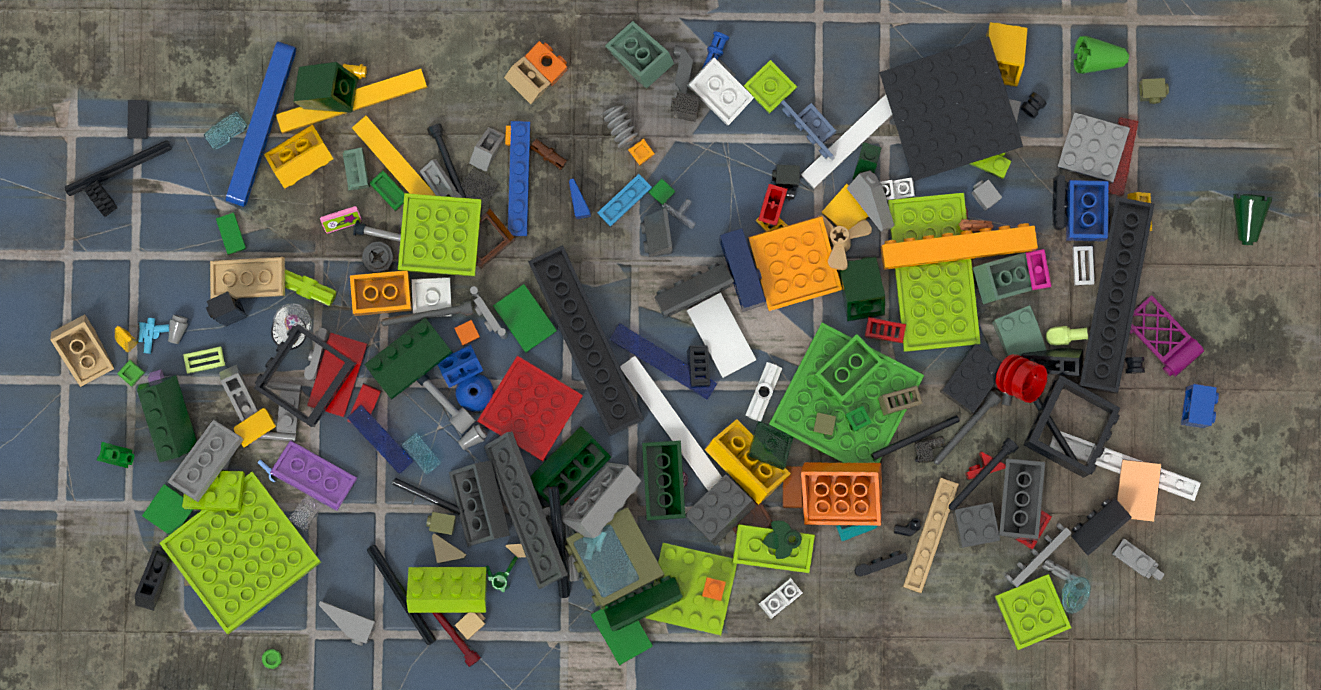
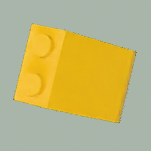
M990 22L986 37L989 36L1004 84L1017 87L1025 63L1027 28Z

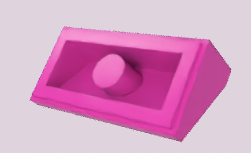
M1045 250L1026 252L1032 290L1051 288Z

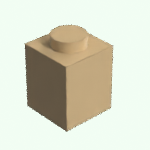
M468 613L455 626L468 640L486 624L484 622L486 618L482 613Z

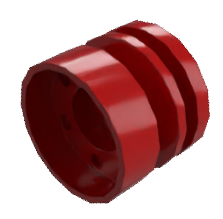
M1012 354L1005 358L996 374V385L1001 392L1027 403H1031L1039 398L1047 383V370L1043 365L1029 361L1027 358L1017 354Z

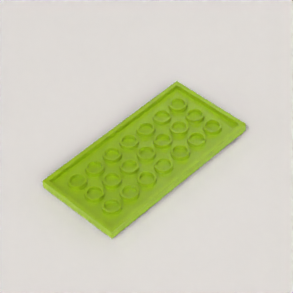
M964 193L887 201L894 227L890 229L891 240H896V243L904 242L906 238H915V241L923 240L924 236L934 235V238H940L945 233H953V236L961 235L962 230H960L959 223L962 219H967ZM971 259L895 268L900 323L906 324L903 339L904 352L981 344Z

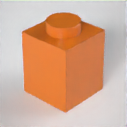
M706 577L702 596L721 601L726 582Z

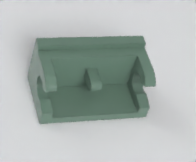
M362 147L343 151L348 190L370 188Z

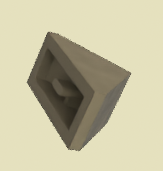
M434 533L432 535L437 563L466 558L467 554Z

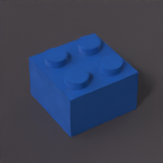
M1197 384L1186 387L1181 425L1199 428L1212 426L1216 419L1214 404H1217L1219 398L1216 387Z

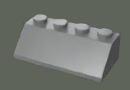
M607 463L562 517V522L584 537L595 539V537L602 533L604 526L614 518L617 510L624 506L626 499L637 490L641 480L628 465Z

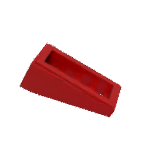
M868 317L865 338L903 343L906 324ZM873 324H877L875 334L872 333ZM881 325H885L883 335H879ZM888 326H892L890 337L887 336ZM896 327L900 328L898 338L894 337Z

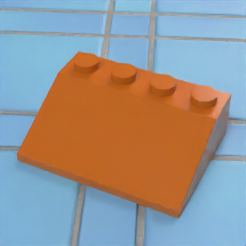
M804 462L801 470L804 525L881 526V463Z

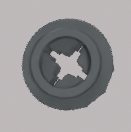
M373 242L364 249L362 260L370 271L383 272L389 269L393 262V253L385 243ZM372 252L377 254L383 253L381 258L384 263L379 262L378 260L376 262H373L375 257L373 256L374 254Z

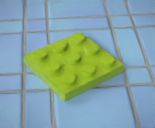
M1049 574L995 596L1017 650L1071 628Z

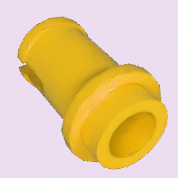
M343 64L344 68L359 77V79H362V77L366 78L367 67L363 66V64H360V66Z

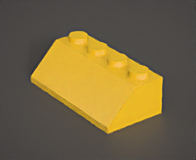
M738 419L713 438L705 449L758 505L771 495L791 474Z

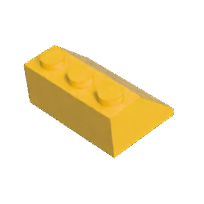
M313 125L264 154L284 189L294 185L301 178L310 175L316 169L325 166L329 161L333 160L331 153Z

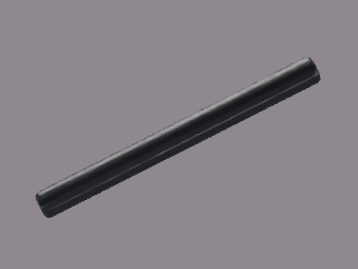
M165 140L65 186V191L67 195L72 196L83 191L96 180L99 183L170 151L172 147L169 141Z
M551 486L548 488L553 538L567 572L558 486ZM568 574L558 580L560 598H568L570 596Z
M376 545L370 546L367 549L370 557L425 643L431 645L436 641L435 636L420 613H408L406 591Z

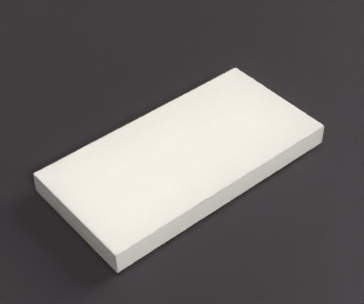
M721 293L687 310L704 345L708 346V352L722 378L756 361Z

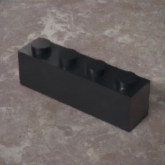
M228 291L206 301L208 304L206 310L210 318H213V320L220 324L222 323L226 327L247 318L240 300Z

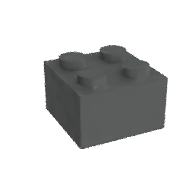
M993 502L952 511L960 548L1000 541Z

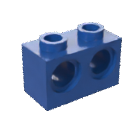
M471 345L449 355L438 364L449 388L484 371Z

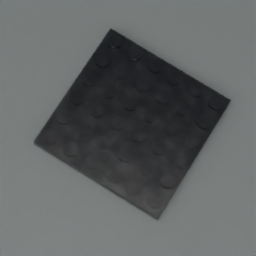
M989 36L879 72L913 181L1024 147Z

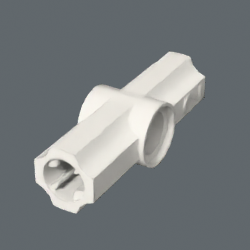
M766 363L745 416L761 422L782 371L781 367L772 363ZM766 387L769 390V395L767 397L760 396L759 388Z

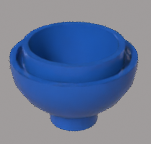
M476 374L457 384L455 391L456 399L464 409L478 412L484 410L494 394V388L487 377L482 374ZM472 388L478 390L476 395H471L470 390Z

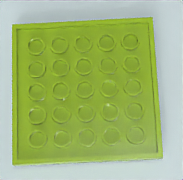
M253 472L244 479L240 511L201 510L159 543L228 635L321 563Z

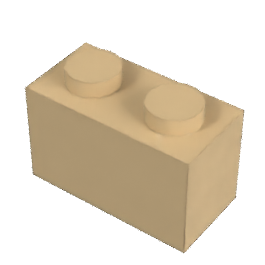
M525 57L516 62L504 77L530 104L542 96L551 84Z

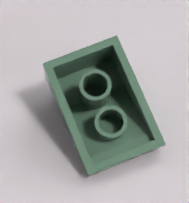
M634 21L605 45L610 53L646 89L674 64L669 52Z
M1025 253L973 267L983 304L1032 291Z
M1030 305L992 321L1006 357L1012 354L1021 356L1022 353L1046 350L1037 320Z

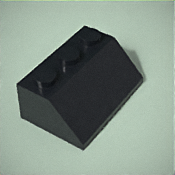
M1107 497L1100 504L1102 507L1098 511L1094 509L1086 516L1087 520L1083 524L1079 522L1071 529L1073 531L1071 537L1087 556L1132 518L1130 513L1115 497Z

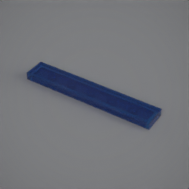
M620 323L610 338L615 344L708 400L718 384L710 379V386L691 387L687 364ZM695 376V379H705L704 376Z

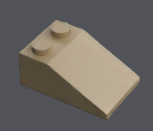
M85 314L51 332V342L80 387L114 369L95 329Z

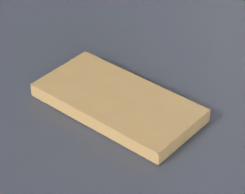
M285 258L210 261L211 299L227 291L236 298L285 296Z

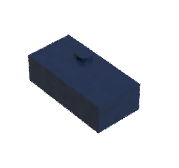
M743 229L720 235L719 241L730 275L734 280L733 285L742 312L764 306L766 300L759 281L762 279L759 268L755 269Z

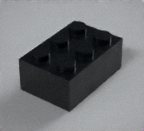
M975 344L940 393L968 413L973 414L996 383V374L1002 362Z

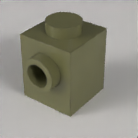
M1165 78L1142 79L1139 82L1140 102L1149 101L1150 104H1158L1169 93L1168 83H1165Z

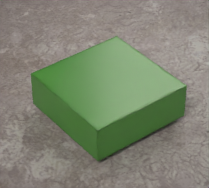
M129 360L117 374L133 387L145 372L132 360Z

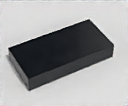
M128 100V139H148V100Z

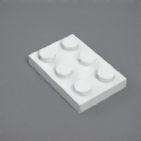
M712 58L687 85L726 125H729L754 98L715 58Z

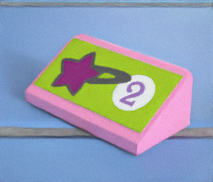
M356 206L320 218L326 233L353 226L357 220L359 223L362 222L359 209Z

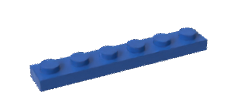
M511 121L508 230L513 236H527L530 122Z

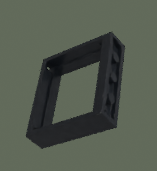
M296 324L287 332L288 338L286 341H282L277 347L276 351L278 353L274 358L271 357L266 363L265 367L267 369L264 374H259L254 389L310 427H315L357 362L302 325ZM301 333L345 362L310 416L266 388V385Z
M1060 375L1053 380L1023 445L1083 478L1090 474L1092 475L1097 467L1095 464L1097 458H1100L1105 448H1103V445L1112 435L1110 430L1120 417L1118 414L1120 407ZM1062 388L1109 413L1085 465L1038 440Z

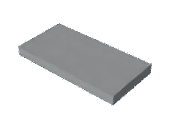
M213 420L171 476L168 483L199 502L244 439Z

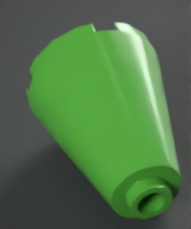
M1080 36L1075 44L1074 54H1077V60L1073 61L1077 73L1084 74L1121 68L1129 61V53L1125 48L1089 36Z

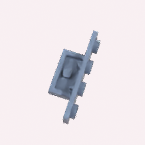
M782 100L783 108L781 110L786 116H792L796 120L794 122L795 126L800 131L803 129L808 134L806 138L812 145L816 143L821 148L818 151L825 159L829 157L833 160V154L824 145L837 132L812 103L797 115Z

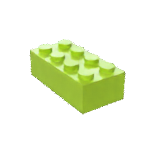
M409 567L407 584L408 613H486V567Z

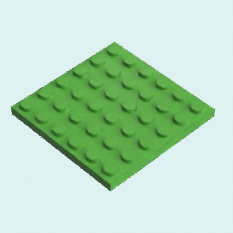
M821 323L769 425L842 463H880L882 457L873 460L871 453L889 445L907 409L884 416L878 397L913 386L918 387L924 375L871 348L884 362L840 404L814 375L852 338ZM908 392V393H909V396H910V399L912 400V398H913L912 393H911V392ZM902 394L904 404L906 405L904 394ZM895 396V397H894L895 403H896V406L898 407L899 404H898L897 398H896V396ZM863 406L872 423L854 432L846 414ZM817 413L836 416L832 436L813 432Z

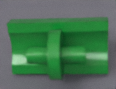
M101 442V451L97 461L128 468V465L133 464L135 454H132V449Z

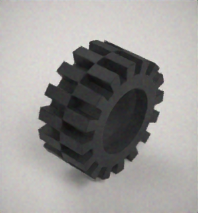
M97 180L84 189L90 200L104 217L118 208Z

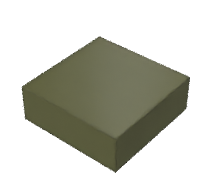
M817 413L813 432L832 436L836 416Z

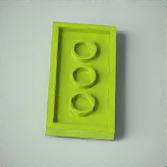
M738 524L733 563L804 573L810 572L814 534L799 532L802 537L801 544L793 549L787 558L776 559V549L769 548L763 543V539L769 533L774 532L772 528ZM789 536L788 541L794 542L795 536Z

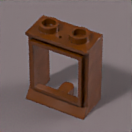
M491 209L480 217V225L488 219L505 240L482 259L477 255L476 266L480 269L515 241V237Z

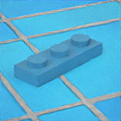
M638 174L597 214L612 227L652 187Z

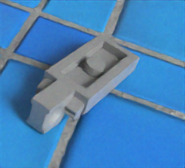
M1124 538L1112 553L1113 556L1143 577L1149 579L1153 576L1159 581L1165 575L1157 569L1159 564Z

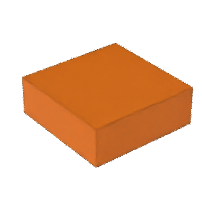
M472 320L454 328L463 346L480 338Z

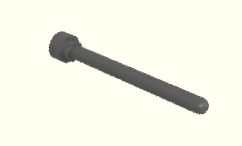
M471 299L464 300L458 306L382 319L381 324L389 326L418 321L425 317L429 319L457 313L465 314L466 316L473 315Z
M991 390L988 392L984 404L934 458V464L939 465L989 408L997 406L1002 401Z

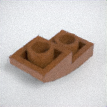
M784 466L791 474L783 481V507L803 508L801 480L803 466Z

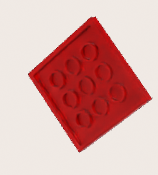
M517 356L477 422L500 436L512 431L518 447L544 461L583 395Z

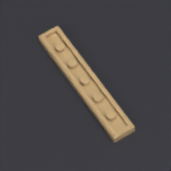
M940 478L903 584L904 588L922 593L950 512L948 506L954 500L959 486L958 483Z

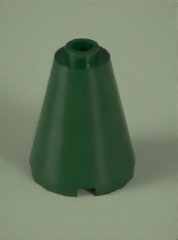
M1233 194L1238 240L1242 241V245L1253 246L1254 242H1258L1272 197H1267V200H1265V196L1243 194L1238 197V194Z

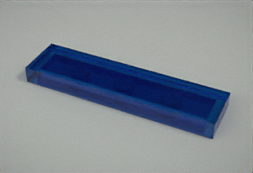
M362 404L347 417L399 474L414 461Z

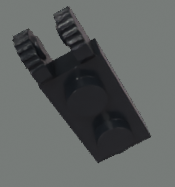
M1058 175L1053 178L1052 225L1056 230L1064 229L1068 224V217L1064 214L1068 206V202L1065 199V192L1068 189L1065 175Z
M899 550L889 554L890 558L883 560L882 557L871 561L872 565L860 564V566L858 565L854 568L855 574L859 577L906 561L908 559L906 552L901 554Z

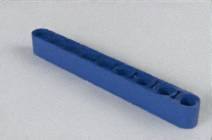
M277 42L228 188L226 202L245 207L248 202L296 55L297 48L281 42Z

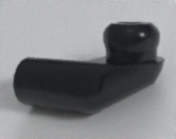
M913 518L906 526L895 524L894 534L913 536L921 529V520Z

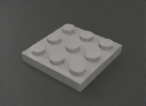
M1074 112L1058 168L1113 183L1130 128Z

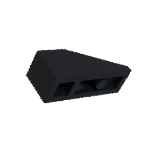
M1059 348L1021 354L1023 358L1043 365L1047 370V374L1079 376L1083 368V349Z
M154 546L135 593V606L153 611L160 597L171 562V558L161 547Z

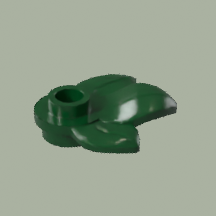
M780 520L772 521L771 525L774 532L769 533L763 539V543L769 548L776 549V559L787 558L792 550L801 544V534L797 530L791 529L787 522ZM789 536H795V541L789 542Z

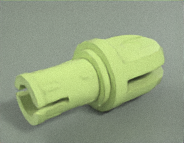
M1068 326L1050 328L1046 332L1047 342L1055 346L1069 345L1072 340L1088 339L1087 327L1070 329Z

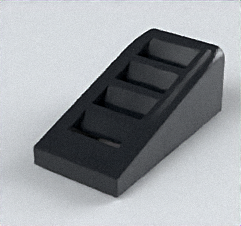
M689 346L687 359L691 387L710 386L708 346ZM694 361H703V363H694ZM695 369H703L704 371H695ZM695 376H704L705 379H695Z

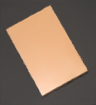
M1122 459L1117 500L1130 513L1131 519L1154 521L1161 464Z

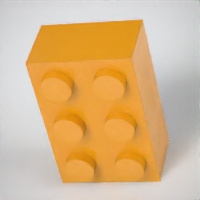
M408 271L350 275L352 310L355 316L413 311L410 274Z

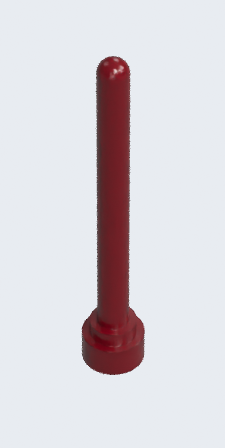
M432 613L465 655L464 662L468 667H471L481 659L477 652L471 651L442 613Z

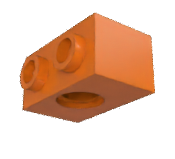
M539 41L526 54L525 58L553 86L568 70L567 62L560 55L556 57L552 53L553 49L547 43L542 44ZM549 58L552 60V64L547 67L543 66L542 61Z

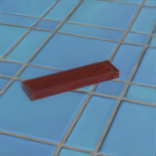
M1120 117L1117 125L1128 127L1130 130L1114 182H1108V193L1123 196L1138 121Z

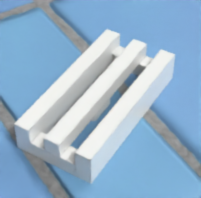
M1093 246L1073 247L1074 286L1094 285ZM1078 251H1080L1082 281H1079ZM1085 251H1088L1089 281H1086Z

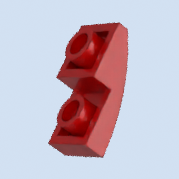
M363 383L347 421L365 429L381 390Z

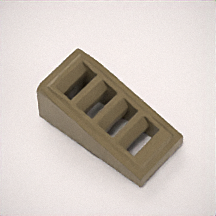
M917 386L878 397L884 416L923 404ZM908 392L912 393L914 399L913 403L911 402ZM902 394H904L906 405L904 404ZM895 396H896L897 401H898V404H899L898 407L896 406V403H895V399H894Z

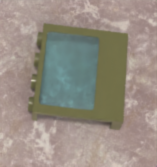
M628 507L615 513L614 518L604 526L602 533L595 537V539L584 537L580 533L566 538L565 550L569 556H573L575 560L573 564L576 571L582 573L584 586L587 590H591L593 593L591 598L595 606H600L601 610L605 609L607 604L654 580L658 582L664 577L661 567Z

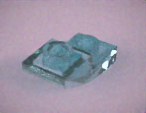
M236 111L209 129L204 134V137L212 148L216 150L229 143L235 135L247 130V124Z
M416 432L401 444L426 475L441 464V461Z

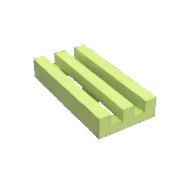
M222 347L183 354L187 373L226 366ZM218 352L217 356L207 357L193 361H189L188 359L191 357ZM220 360L218 363L190 368V365Z

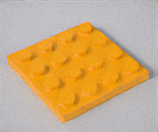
M822 216L748 237L756 268H759L762 276L760 283L768 311L842 290L837 269L831 268L828 265V258L832 250Z

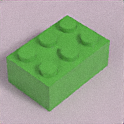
M856 334L814 377L841 404L884 361Z

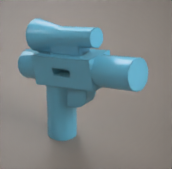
M148 318L147 323L139 322L138 342H143L144 338L143 353L151 354L153 339L159 338L162 332H169V324L155 325V318Z

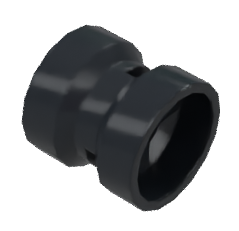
M1032 92L1029 95L1028 102H1023L1020 108L1029 117L1035 119L1038 115V110L1043 109L1047 102L1039 94Z

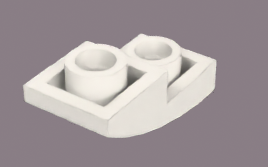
M912 178L880 182L887 201L915 197Z
M790 578L761 601L759 605L769 618L772 619L798 598L802 591Z

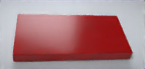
M330 333L327 343L357 362L325 411L345 417L368 344ZM326 349L307 406L312 408L316 407L345 364L344 361Z

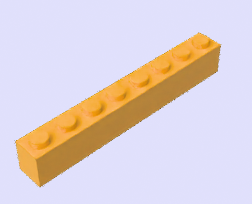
M1029 223L1017 225L1018 228L1011 229L1010 226H1001L996 231H991V228L980 229V233H972V230L962 231L961 235L953 236V233H945L940 238H934V235L924 236L923 240L916 241L915 238H906L904 242L896 243V240L885 241V244L880 247L883 270L1035 251L1038 249L1035 226H1029Z

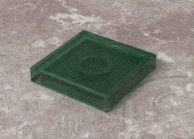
M759 421L756 424L748 456L784 470L793 437Z

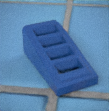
M570 179L569 185L575 218L591 217L590 210L574 179Z

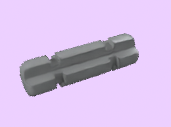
M1046 559L1042 565L1044 569L1050 570L1051 573L1063 580H1067L1072 585H1075L1079 579L1078 575L1070 573L1069 570L1059 564H1054L1050 559Z

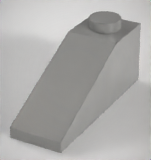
M871 170L860 173L847 187L848 191L881 232L893 228L894 223L882 184Z
M237 364L219 372L220 381L241 422L258 412Z
M319 602V606L348 637L352 638L351 642L361 646L363 643L367 644L369 642L376 621L326 602Z

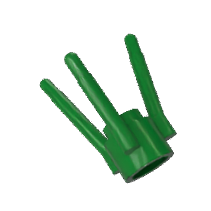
M517 556L513 558L505 572H497L492 575L491 569L488 565L486 566L489 576L488 580L492 581V586L495 589L501 590V592L509 589V585H507L508 575L518 559Z

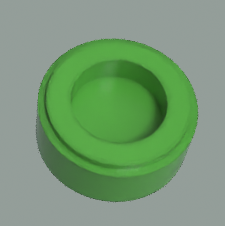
M275 649L265 651L262 656L263 665L269 669L277 668L282 662L281 653Z

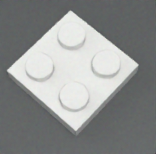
M450 278L412 279L413 313L452 307ZM452 314L440 317H452Z

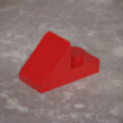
M979 452L983 467L981 468L980 464L969 467V472L965 473L967 480L975 478L993 458L983 452ZM1000 462L990 473L1005 469V464Z

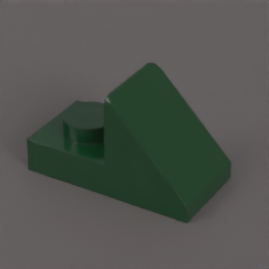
M863 142L853 180L863 172L871 170L872 173H875L881 147Z

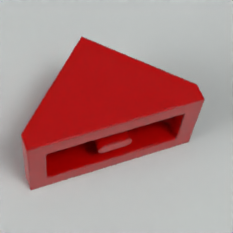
M773 184L768 185L758 221L777 226L787 192L786 188Z

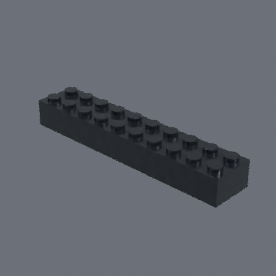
M1116 197L1080 380V386L1083 388L1118 394L1155 205L1153 203Z
M562 245L528 261L609 437L644 421L643 415L564 246Z

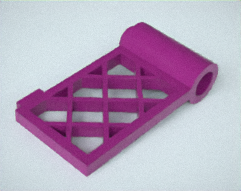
M1152 295L1134 310L1133 317L1142 316V327L1131 324L1130 334L1134 332L1163 363L1164 367L1162 369L1168 376L1173 375L1176 377L1204 352L1203 347L1180 326ZM1152 302L1156 306V314H1145V308L1148 303ZM1145 317H1156V327H1145ZM1159 317L1167 318L1170 321L1169 328H1158ZM1145 330H1156L1155 341L1147 340L1144 337ZM1158 331H1169V341H1158ZM1172 331L1180 332L1185 338L1181 342H1172ZM1158 344H1169V352L1164 357L1158 352Z

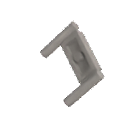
M471 287L470 292L476 298L474 300L476 305L473 307L479 316L483 314L487 320L484 324L490 332L493 330L495 334H499L501 339H506L508 335L505 329L500 327L480 297L477 287Z
M268 382L266 388L281 390L280 397L299 409L301 384ZM279 406L277 432H267L259 438L296 442L298 418Z

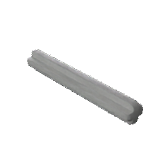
M571 505L561 506L562 517ZM563 523L566 545V538L575 533L574 529ZM566 552L569 580L571 582L579 581L580 575L573 564L575 560L572 555L569 556Z

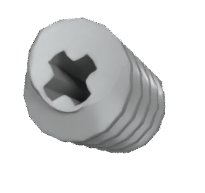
M624 105L612 107L601 114L607 115L604 121L610 122L607 127L608 129H613L611 135H617L614 141L620 142L618 148L631 144L638 135L637 132L631 133L635 128L634 126H628L631 119H624L628 113H621Z

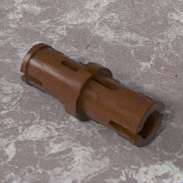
M537 138L530 146V149L542 156L544 161H549L559 170H562L568 161L557 154L554 148H549Z

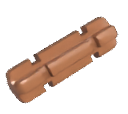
M962 219L959 223L960 230L962 231L972 230L980 232V229L991 228L992 231L994 228L992 221Z

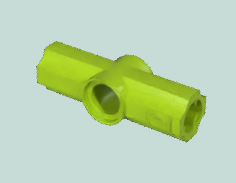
M285 269V288L295 291L296 294L310 300L314 299L331 307L337 291L323 286L318 281L309 277H302Z

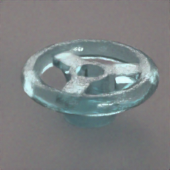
M1077 577L1064 586L1062 590V605L1066 612L1076 613L1086 605L1090 596L1091 586L1085 577ZM1078 583H1083L1085 587L1079 589L1076 588L1075 585ZM1084 595L1081 602L1076 606L1077 601Z

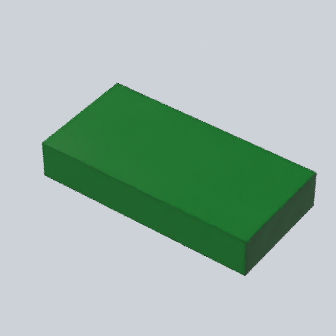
M384 171L379 173L369 183L395 212L404 204L405 193Z
M235 213L216 218L227 254L231 255L246 250Z

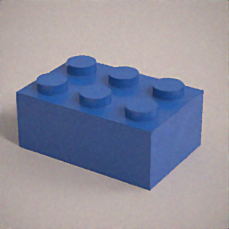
M1070 180L1068 182L1066 200L1068 202L1066 216L1068 217L1066 240L1105 241L1108 239L1109 181Z

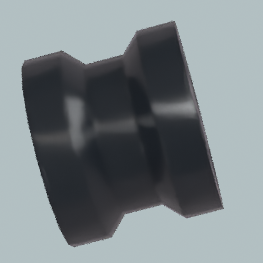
M1144 357L1125 358L1127 363L1126 374L1145 373V368L1143 367Z

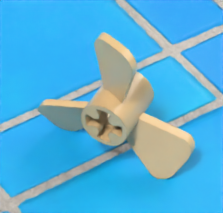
M820 215L823 217L828 239H831L833 247L828 258V265L834 269L845 270L848 267L845 252L851 247L850 239L871 234L872 227L868 221L862 220L849 230L843 226L834 228L823 215Z

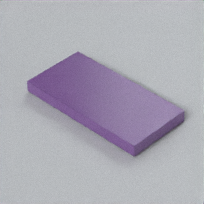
M291 440L270 471V474L336 511H338L357 480V477Z

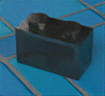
M677 92L676 98L672 97L670 112H674L673 118L696 122L700 97Z

